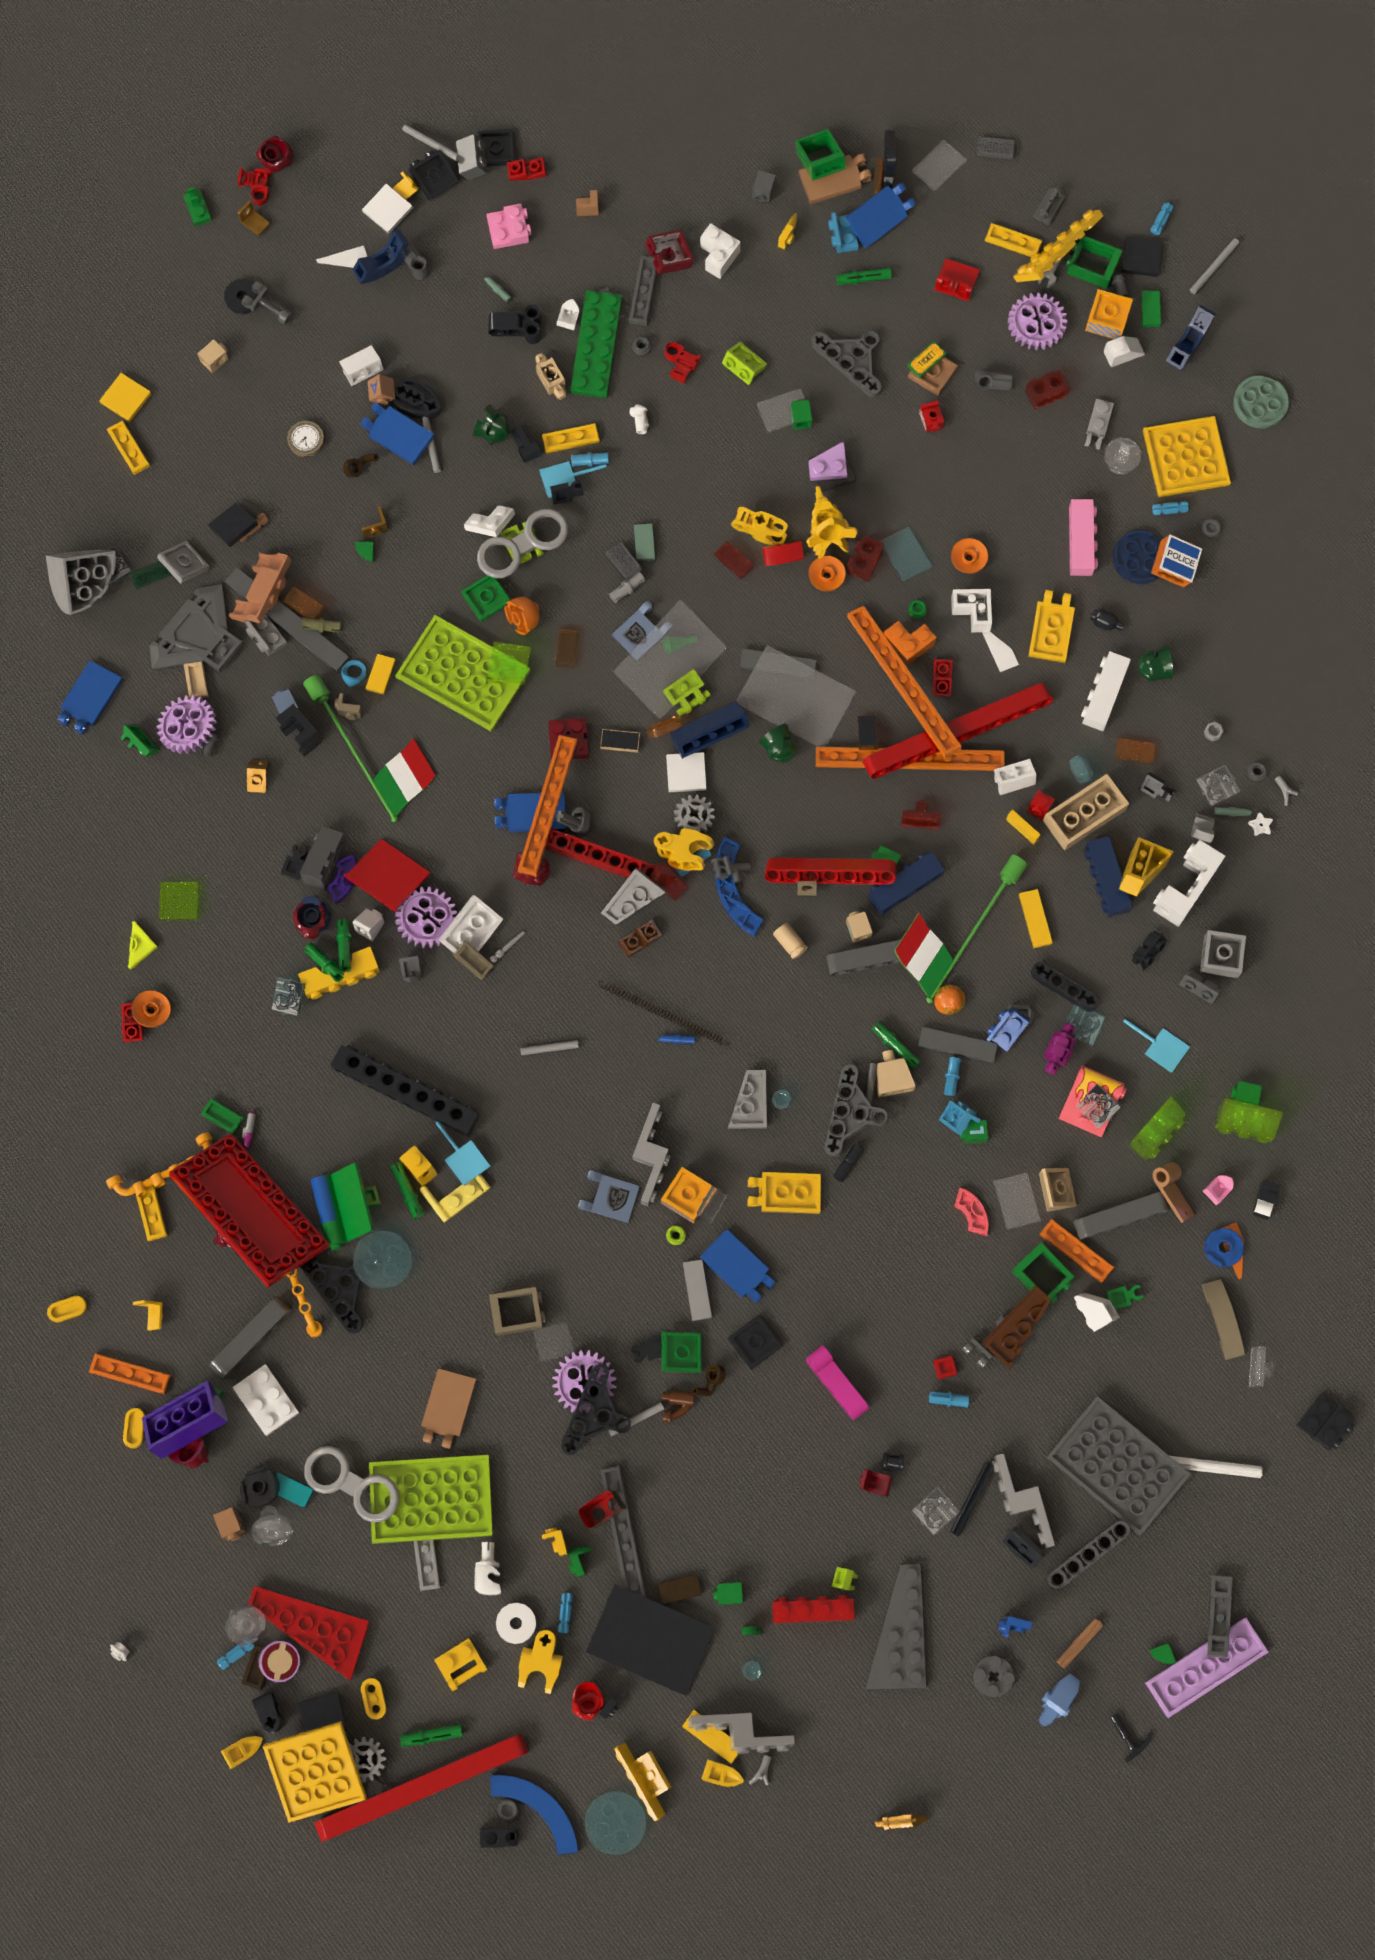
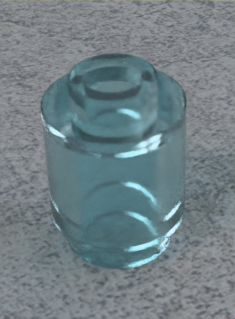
M1078 755L1069 761V768L1077 783L1086 784L1092 780L1094 773L1086 758Z

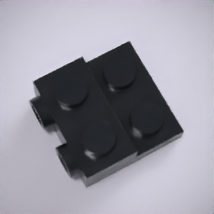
M431 150L425 154V159L413 161L408 170L428 200L459 182L441 150L436 152Z
M1320 1394L1296 1426L1325 1449L1330 1450L1332 1448L1336 1449L1341 1444L1343 1439L1340 1437L1344 1432L1348 1434L1355 1425L1352 1423L1355 1418L1342 1407L1336 1406L1324 1395Z

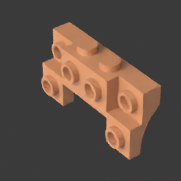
M259 553L260 558L256 566L252 567L257 575L247 593L246 598L248 602L236 600L237 605L233 613L229 614L231 619L241 622L249 620L262 623L267 611L271 612L277 604L280 592L285 587L286 579L284 576L291 563L288 555L281 553L274 555Z

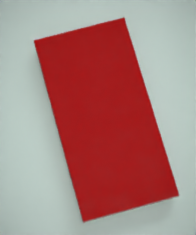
M231 1133L169 1171V1176L267 1288L326 1250L330 1245Z

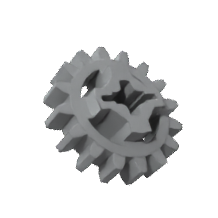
M688 795L687 801L682 798V805L677 803L676 808L678 810H674V815L677 816L674 818V822H679L677 828L681 829L683 827V829L687 828L698 832L703 830L707 833V826L712 827L711 821L715 820V816L711 815L714 813V808H710L711 802L705 803V797L699 800L698 795L695 796V799ZM685 809L687 814L682 819V812ZM691 813H693L694 815L698 814V818H696L695 816L691 817ZM707 813V818L704 822L702 816Z
M362 1737V1742H359L356 1738L354 1739L355 1745L350 1743L349 1745L352 1754L355 1756L358 1772L362 1768H367L371 1771L367 1774L359 1773V1775L362 1777L363 1782L367 1781V1777L373 1781L374 1774L380 1776L379 1769L386 1767L382 1764V1761L387 1760L386 1757H382L385 1749L379 1750L381 1743L373 1744L374 1738H371L369 1742H367L366 1737ZM362 1745L370 1746L367 1751H361L358 1747ZM376 1753L378 1757L377 1765L374 1763L373 1756ZM360 1755L369 1756L367 1758V1761L369 1762L368 1765L366 1763H360L362 1760L360 1758Z

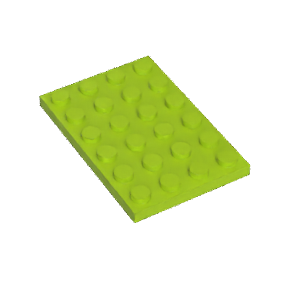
M434 615L395 676L397 679L492 732L531 670L522 663Z
M489 1455L369 1462V1476L380 1474L389 1477L396 1484L399 1491V1504L395 1513L383 1522H371L372 1544L493 1536ZM373 1483L370 1485L371 1514H380L389 1506L391 1494L384 1484Z

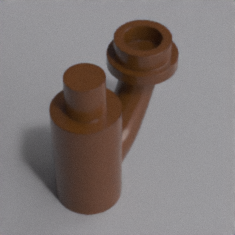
M671 1390L670 1393L662 1392V1400L669 1401V1404L682 1405L680 1409L672 1413L671 1409H668V1411L664 1410L663 1422L669 1424L671 1420L686 1414L693 1407V1393Z

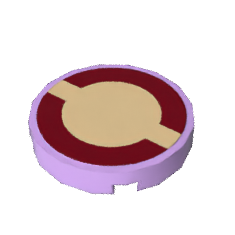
M274 1641L268 1644L261 1651L259 1657V1667L262 1674L274 1682H285L291 1679L297 1673L300 1665V1656L297 1649L292 1644L284 1641Z

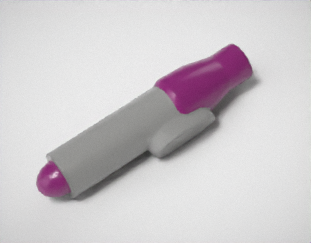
M254 1111L248 1113L247 1124L243 1128L244 1148H250L256 1117Z

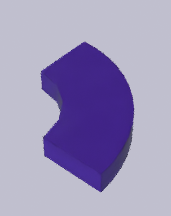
M354 854L336 861L338 868L337 876L332 883L327 885L335 904L342 901L354 887V883L344 876L345 873H348L357 864Z

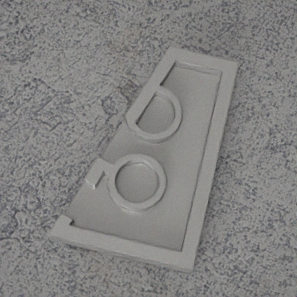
M635 868L601 914L614 924H618L664 894L666 890Z
M746 1070L728 1129H767L766 1070Z

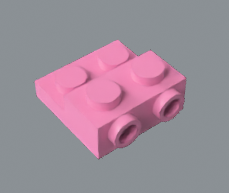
M521 204L505 206L503 211L486 214L494 249L529 242L528 235H531L530 224L525 223V219H528L526 208L522 209Z

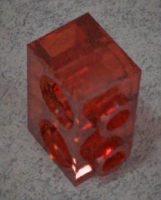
M1061 370L1056 372L1051 371L1042 378L1030 380L1027 383L1025 392L1035 410L1067 397L1070 388ZM1056 383L1058 387H1054L1051 384ZM1035 390H1040L1042 393L1038 394Z
M863 535L862 540H858L855 545V556H851L848 561V574L869 582L883 552L884 543ZM864 548H871L873 551L866 552ZM861 563L864 564L866 567L859 568L857 567V564Z

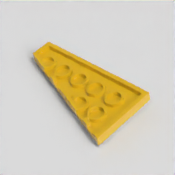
M1092 209L1085 212L1083 218L1072 223L1067 232L1060 233L1054 243L1047 244L1043 248L1044 251L1042 253H1037L1031 257L1030 263L1024 264L1017 269L1018 273L1013 276L1016 282L1041 280L1044 277L1043 273L1050 271L1054 267L1052 263L1061 260L1076 244L1075 241L1085 235L1083 231L1092 228L1104 216L1100 210L1092 211Z

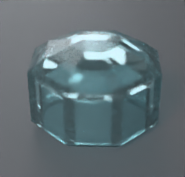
M781 1089L774 1093L772 1102L775 1108L783 1110L789 1107L791 1102L789 1092Z
M753 1660L746 1662L742 1668L744 1678L750 1681L758 1679L762 1672L760 1664Z

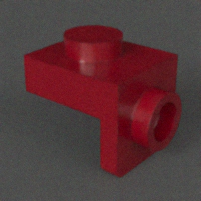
M865 1469L859 1480L860 1489L888 1497L893 1477Z

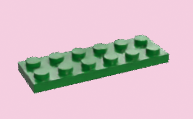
M586 290L570 390L571 394L607 398L622 295Z

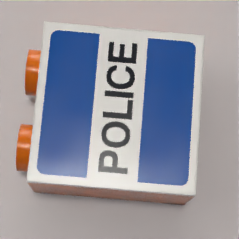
M1168 535L1160 542L1151 573L1181 587H1185L1193 582L1202 548L1195 546L1193 543L1183 541L1177 536Z

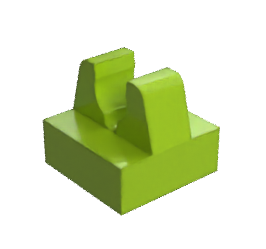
M837 1567L831 1587L847 1591L854 1590L855 1587L851 1586L852 1578L857 1579L858 1575L852 1570Z

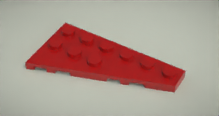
M253 1587L248 1607L289 1635L348 1680H352L370 1621L259 1587Z

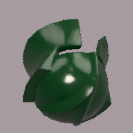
M491 404L484 408V411L487 413L484 421L477 420L472 436L484 438L492 446L493 443L504 442L510 431L507 420L508 416L496 412Z
M1169 645L1156 651L1155 655L1154 650H1151L1140 657L1138 670L1141 676L1148 681L1172 680L1173 661Z
M786 722L769 731L759 741V744L766 750L770 759L776 762L785 763L790 761L797 750L794 737L790 738L788 724L786 725Z

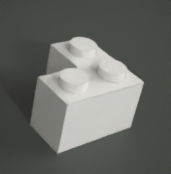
M711 223L700 237V247L710 253L705 260V270L721 279L740 253L741 242Z
M954 589L951 596L952 615H971V632H990L992 626L991 590Z

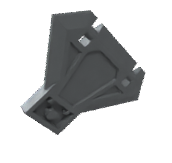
M222 584L197 588L193 592L197 596L195 600L188 599L159 633V636L162 638L159 643L153 641L150 644L152 669L201 661L207 663L218 672L223 670L243 643L228 632Z

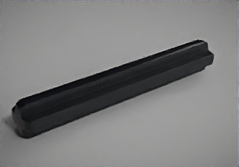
M984 1463L950 1530L952 1534L960 1536L994 1470V1466L990 1463Z

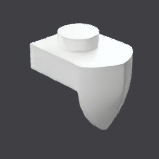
M570 299L562 305L557 326L574 330L579 314V307L574 299Z

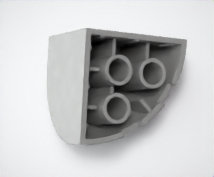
M85 550L46 555L52 593L58 606L64 613L75 614L91 607V604L103 596L109 587L108 583L115 570L116 556L114 550Z

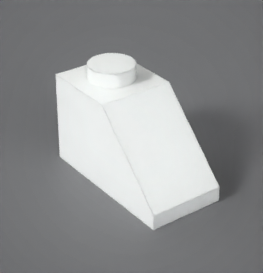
M1126 336L1107 342L1104 349V354L1110 367L1144 356L1145 354L1138 338Z
M366 908L352 923L356 933L373 942L385 922L380 912L374 909L370 911Z

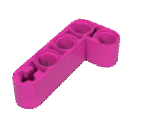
M823 1345L806 1357L809 1366L853 1421L869 1409L867 1403L834 1363L833 1357Z

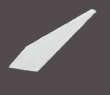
M360 246L316 260L317 263L354 268L358 258L367 257L364 246Z

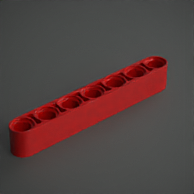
M554 829L550 830L549 839L545 847L549 851L626 878L632 874L628 870L629 867L636 866L645 875L649 872H654L656 877L651 880L658 884L660 880V871L653 864ZM560 841L567 842V845L564 847H560L557 844ZM578 847L585 849L583 853H577L575 850ZM600 853L603 857L596 860L593 858V855ZM617 859L621 863L618 866H613L611 861Z
M771 858L767 861L764 877L771 883L817 881V884L888 885L894 883L896 879L897 864L889 859Z

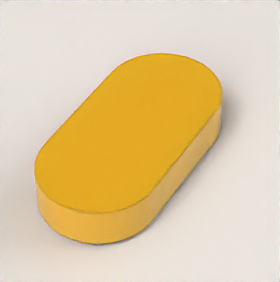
M73 1296L51 1304L47 1310V1315L53 1322L60 1323L83 1315L87 1310V1302L80 1296Z
M132 1408L125 1415L123 1442L129 1448H138L144 1441L145 1431L142 1417L145 1416V1413L139 1408Z

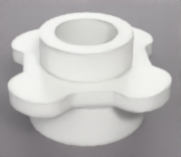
M119 1642L115 1645L111 1644V1655L118 1661L121 1659L126 1661L129 1650Z

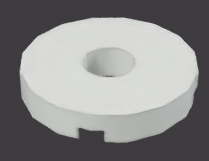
M512 1603L503 1607L496 1619V1628L500 1637L506 1642L513 1644L524 1643L535 1632L536 1618L532 1610L526 1605ZM515 1617L520 1618L522 1621L519 1629H513L510 1625L511 1620Z

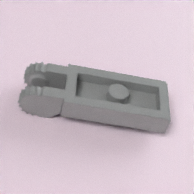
M1096 399L1084 446L1088 447L1091 443V436L1099 437L1095 446L1096 449L1100 450L1114 403Z

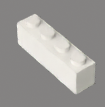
M1110 651L1108 657H1103L1100 664L1103 670L1101 674L1097 673L1094 684H1097L1095 690L1091 689L1087 699L1090 701L1089 707L1085 706L1081 717H1084L1082 724L1104 731L1131 659Z

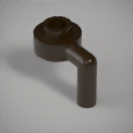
M368 454L363 455L359 459L346 460L343 465L344 473L350 478L360 476L363 469L362 465L366 462L378 461L379 455Z
M716 1364L710 1365L706 1372V1378L709 1382L707 1388L694 1387L692 1389L693 1395L712 1396L715 1386L722 1384L725 1380L726 1372L724 1367Z

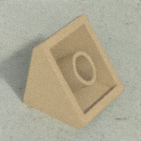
M1069 1168L1042 1169L1039 1173L1047 1212L1077 1206Z

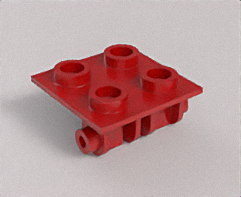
M945 259L940 275L937 277L934 290L968 301L980 270Z

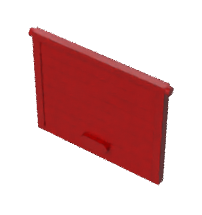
M380 839L344 876L382 904L397 912L404 901L427 879L430 872Z

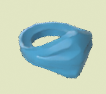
M351 660L343 666L341 676L349 687L355 686L366 677V667L358 660ZM358 666L361 668L362 673L357 678L349 677L347 674L348 668Z

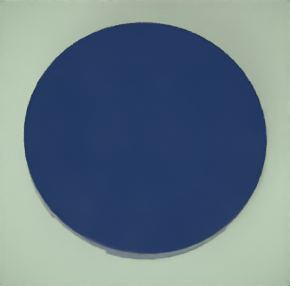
M1134 530L1124 535L1116 543L1113 551V564L1118 574L1125 580L1135 584H1148L1160 578L1151 572L1161 539L1154 535V533L1146 530Z

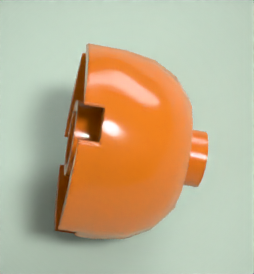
M516 597L506 602L508 604L504 608L506 617L510 625L514 622L518 629H515L517 633L526 635L536 628L540 619V608L536 602L527 597Z

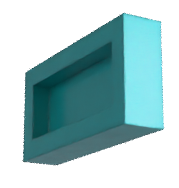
M277 1473L276 1476L279 1481L278 1496L306 1508L314 1490Z

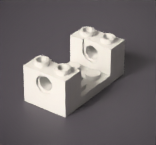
M1200 839L1196 845L1192 843L1183 857L1186 859L1184 866L1199 875L1186 896L1169 885L1166 890L1161 889L1153 902L1156 905L1153 911L1178 927L1225 858V855Z

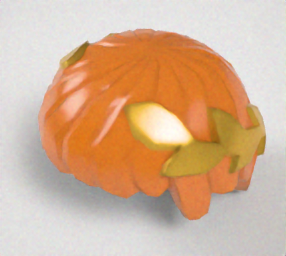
M945 985L938 989L934 998V1005L940 1013L953 1015L963 1009L966 997L959 987Z

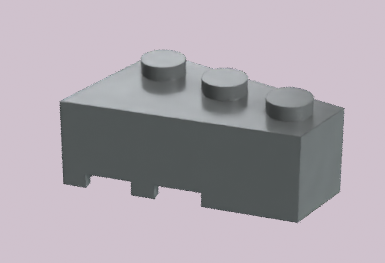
M323 826L320 831H317L314 844L309 850L300 871L305 884L326 890L345 841L344 833Z

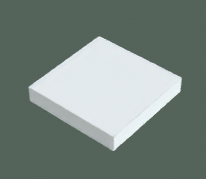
M385 184L362 211L390 234L413 209V206L390 186Z
M704 752L693 753L683 759L679 754L666 755L669 792L706 790Z

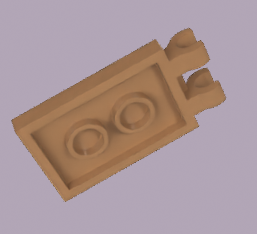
M859 154L851 159L850 155L845 156L846 169L812 181L805 168L799 170L810 205L859 190L862 183L870 182L872 176L870 169H866L861 173L858 170V167L866 165L864 154Z
M438 1368L421 1424L422 1427L426 1428L423 1442L431 1444L434 1433L444 1435L442 1447L450 1449L454 1436L460 1437L476 1384L475 1378Z

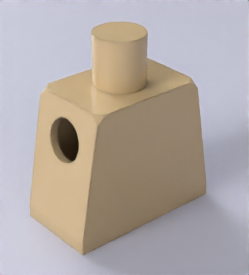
M894 1050L882 1052L884 1062L877 1064L878 1098L914 1091L916 1086L905 1059L896 1060Z

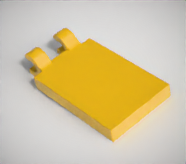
M1045 590L1043 602L1038 601L1028 657L1065 663L1075 608L1069 607L1071 594L1064 593L1062 604L1051 603L1053 591Z
M762 1172V1178L749 1177L748 1187H759V1197L749 1196L747 1206H761V1212L820 1214L821 1174Z

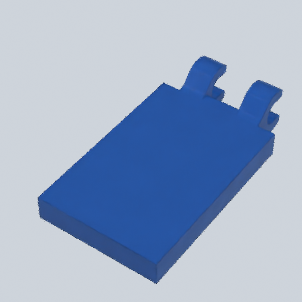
M903 182L898 183L892 189L889 186L884 187L845 217L864 248L870 246L908 216L905 211L916 204L913 198L907 199L903 203L899 198L898 194L906 189Z
M374 403L371 409L378 418L372 423L364 417L360 422L363 425L362 427L370 431L369 438L414 466L435 437L434 434L389 406L385 410L379 404Z
M89 661L60 706L64 711L58 716L59 723L67 726L71 717L78 719L74 728L80 734L85 732L88 724L94 726L123 681L122 677Z
M541 793L508 794V799L494 798L495 809H505V817L495 816V827H508L509 832H529ZM564 793L561 794L556 814H558V811L565 812ZM554 817L551 829L565 831V825L557 822V819Z
M728 1229L700 1256V1259L741 1298L747 1295L753 1302L757 1303L762 1296L754 1289L761 1282L769 1290L775 1285V1281L766 1275L769 1268Z

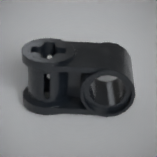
M270 1691L252 1699L254 1709L263 1729L272 1733L280 1731L283 1726V1720L273 1692ZM270 1719L276 1720V1723H274V1728L268 1726V1724L271 1722Z

